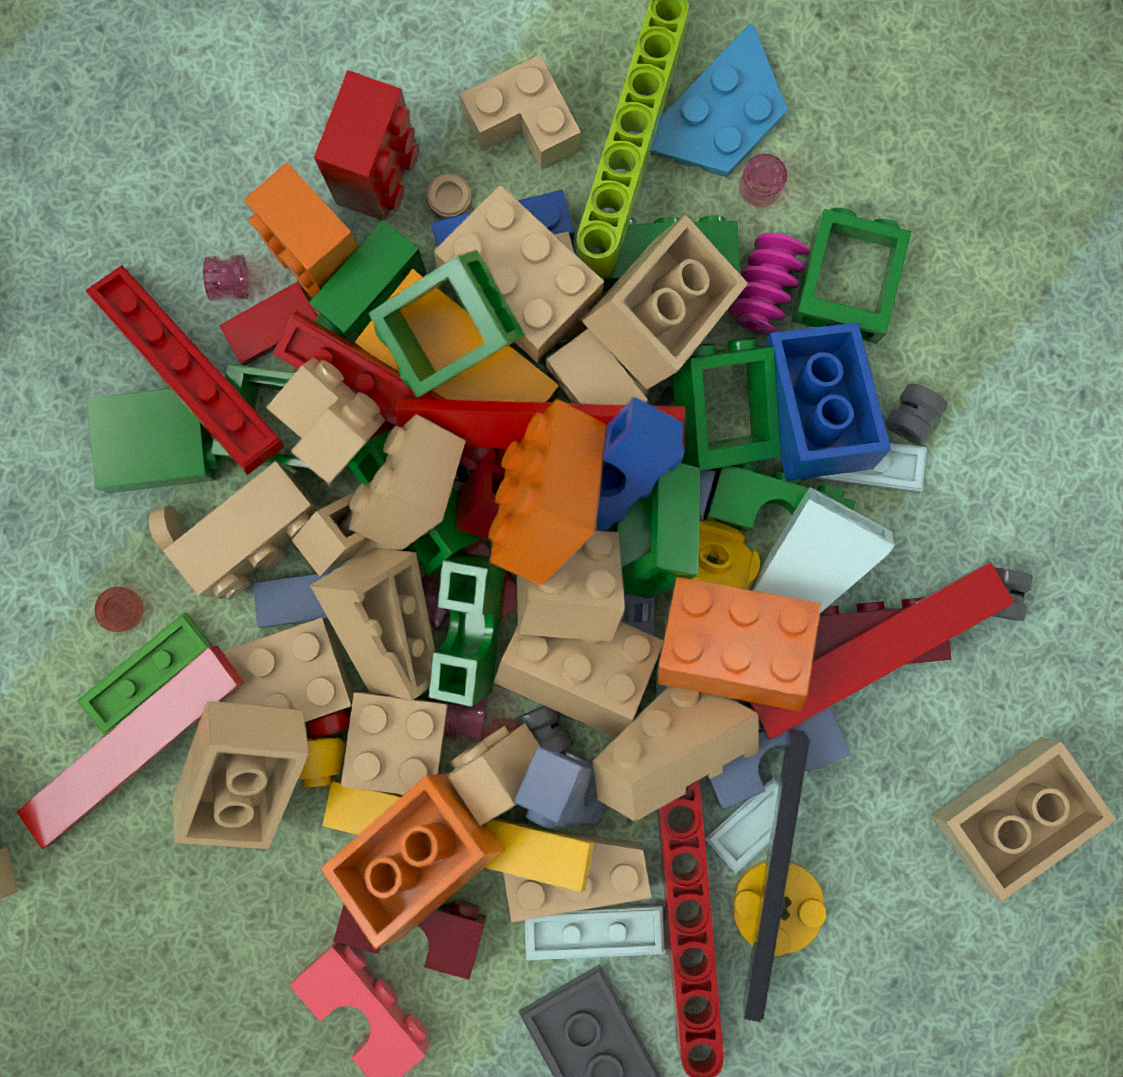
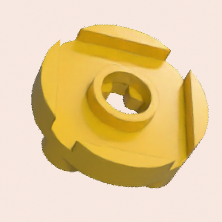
M699 521V574L692 579L750 590L760 569L759 554L755 547L751 553L750 549L744 544L746 537L735 528L715 521ZM708 557L716 558L717 564L707 561Z
M766 860L752 865L740 876L732 898L734 922L742 936L751 945H753ZM793 862L789 864L784 897L787 896L790 901L786 906L788 913L780 918L774 956L793 953L807 946L816 937L827 916L824 897L819 884L806 869Z

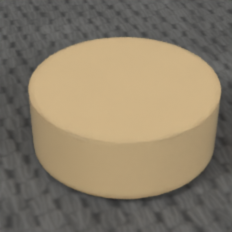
M443 174L436 177L429 185L427 199L430 209L437 217L448 219L466 214L469 211L472 203L471 190L466 180L459 175Z
M170 505L150 512V532L156 545L163 551L184 534L180 517Z

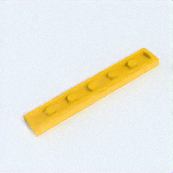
M332 780L322 826L359 835L403 795L341 787L342 780ZM493 818L485 823L505 849L485 868L578 892L586 890L594 841L499 818Z

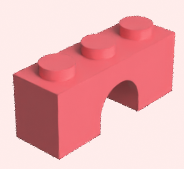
M334 942L303 969L289 986L319 1021H322L329 1013L342 1006H352L362 1011L369 1021L370 1034L357 1045L351 1059L367 1077H403L426 1056L429 1046L426 1037L429 1036L425 1025L416 1015L410 1013L406 1016L395 1002L398 1000V996L395 990L385 979L379 978L376 981L365 968L368 961L360 949Z

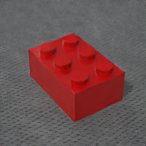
M347 70L315 152L314 160L337 205L386 221L389 211H397L401 204L404 186L400 182L405 169L411 171L418 158L419 145L415 144V128L411 125L410 109L406 107L401 88Z

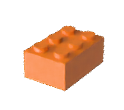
M288 162L243 199L253 213L248 222L259 233L258 236L268 246V250L285 269L288 268L297 278V282L312 299L358 248L352 232Z
M556 399L544 414L537 413L533 417L527 428L526 436L520 443L514 441L510 444L502 460V467L506 469L505 478L500 484L495 498L496 503L500 504L499 511L489 532V539L493 541L490 557L491 563L542 586L594 534L606 424Z
M677 577L658 667V684L800 712L807 697L821 603Z
M448 773L426 775L320 868L375 949L400 941L505 850L486 824L481 826L478 824L448 778L450 776Z

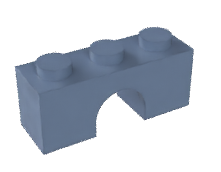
M831 706L791 728L803 730L809 737L810 743L805 771L808 773L851 755ZM759 723L758 753L749 758L741 755L723 766V773L712 779L706 775L716 802L722 809L766 791L759 776L758 767L760 759L768 749L786 745L788 730L770 740Z
M542 747L537 748L514 801L529 809L526 815L528 819L553 829L554 825L565 829L569 825L581 829L583 824H599L606 804L597 800L592 760L568 752L566 755H563L555 750Z

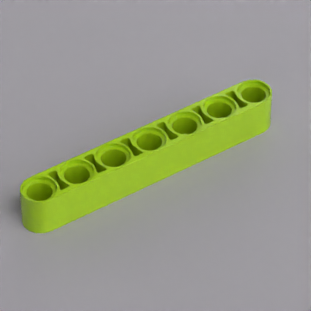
M650 0L582 217L577 234L576 256L601 279L607 278L613 273L619 259L684 42L689 10L687 0ZM636 131L639 134H629L627 132ZM625 169L629 172L622 174L617 173L613 170ZM613 208L618 212L610 214L601 211V209ZM593 247H601L605 249L606 252L602 254H593L589 252L588 249Z

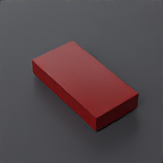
M295 282L219 326L240 364L245 366L276 348L293 313L298 311L312 320H315L317 315L309 304L298 282Z

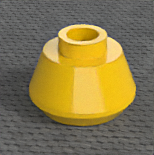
M325 736L314 740L307 738L309 754L298 779H303L304 787L332 784L331 776L340 774L346 753L345 742L338 736Z

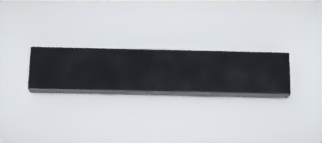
M789 729L787 733L743 999L744 1019L761 1022V1019L764 1020L810 743L808 735L803 730Z

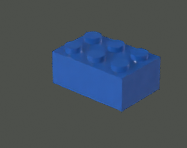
M850 323L770 333L763 346L774 347L781 460L786 481L873 470L888 454L891 447L859 324Z

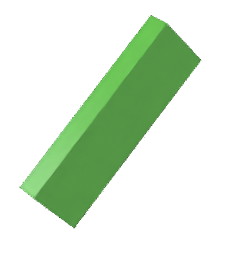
M183 613L81 696L77 702L105 736L189 665L188 663L192 662L208 647L213 645L187 613Z

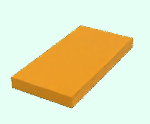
M412 269L389 299L423 277ZM437 288L401 310L402 315L435 372L485 343L469 313ZM371 321L356 339L355 344L399 371V366L390 350L378 339L375 333V324ZM507 346L432 391L449 400L547 402L559 385L512 347Z

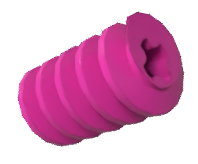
M764 233L756 237L754 241L756 250L752 251L748 256L749 267H746L741 273V276L748 284L728 308L729 314L739 325L765 336H769L772 332H779L777 328L769 323L770 320L782 321L785 319V313L778 309L776 304H791L792 297L782 290L783 287H798V280L790 275L789 272H803L805 269V264L797 259L796 255H810V250L806 245L788 235L779 233Z

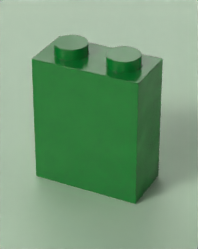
M170 388L86 398L95 489L106 493H117L216 481L215 469L221 467V457L211 454L213 446L211 434Z

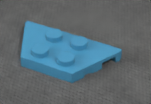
M749 24L661 116L651 153L672 158L675 163L689 167H703L707 172L727 177L786 115L788 109L757 31L752 24Z

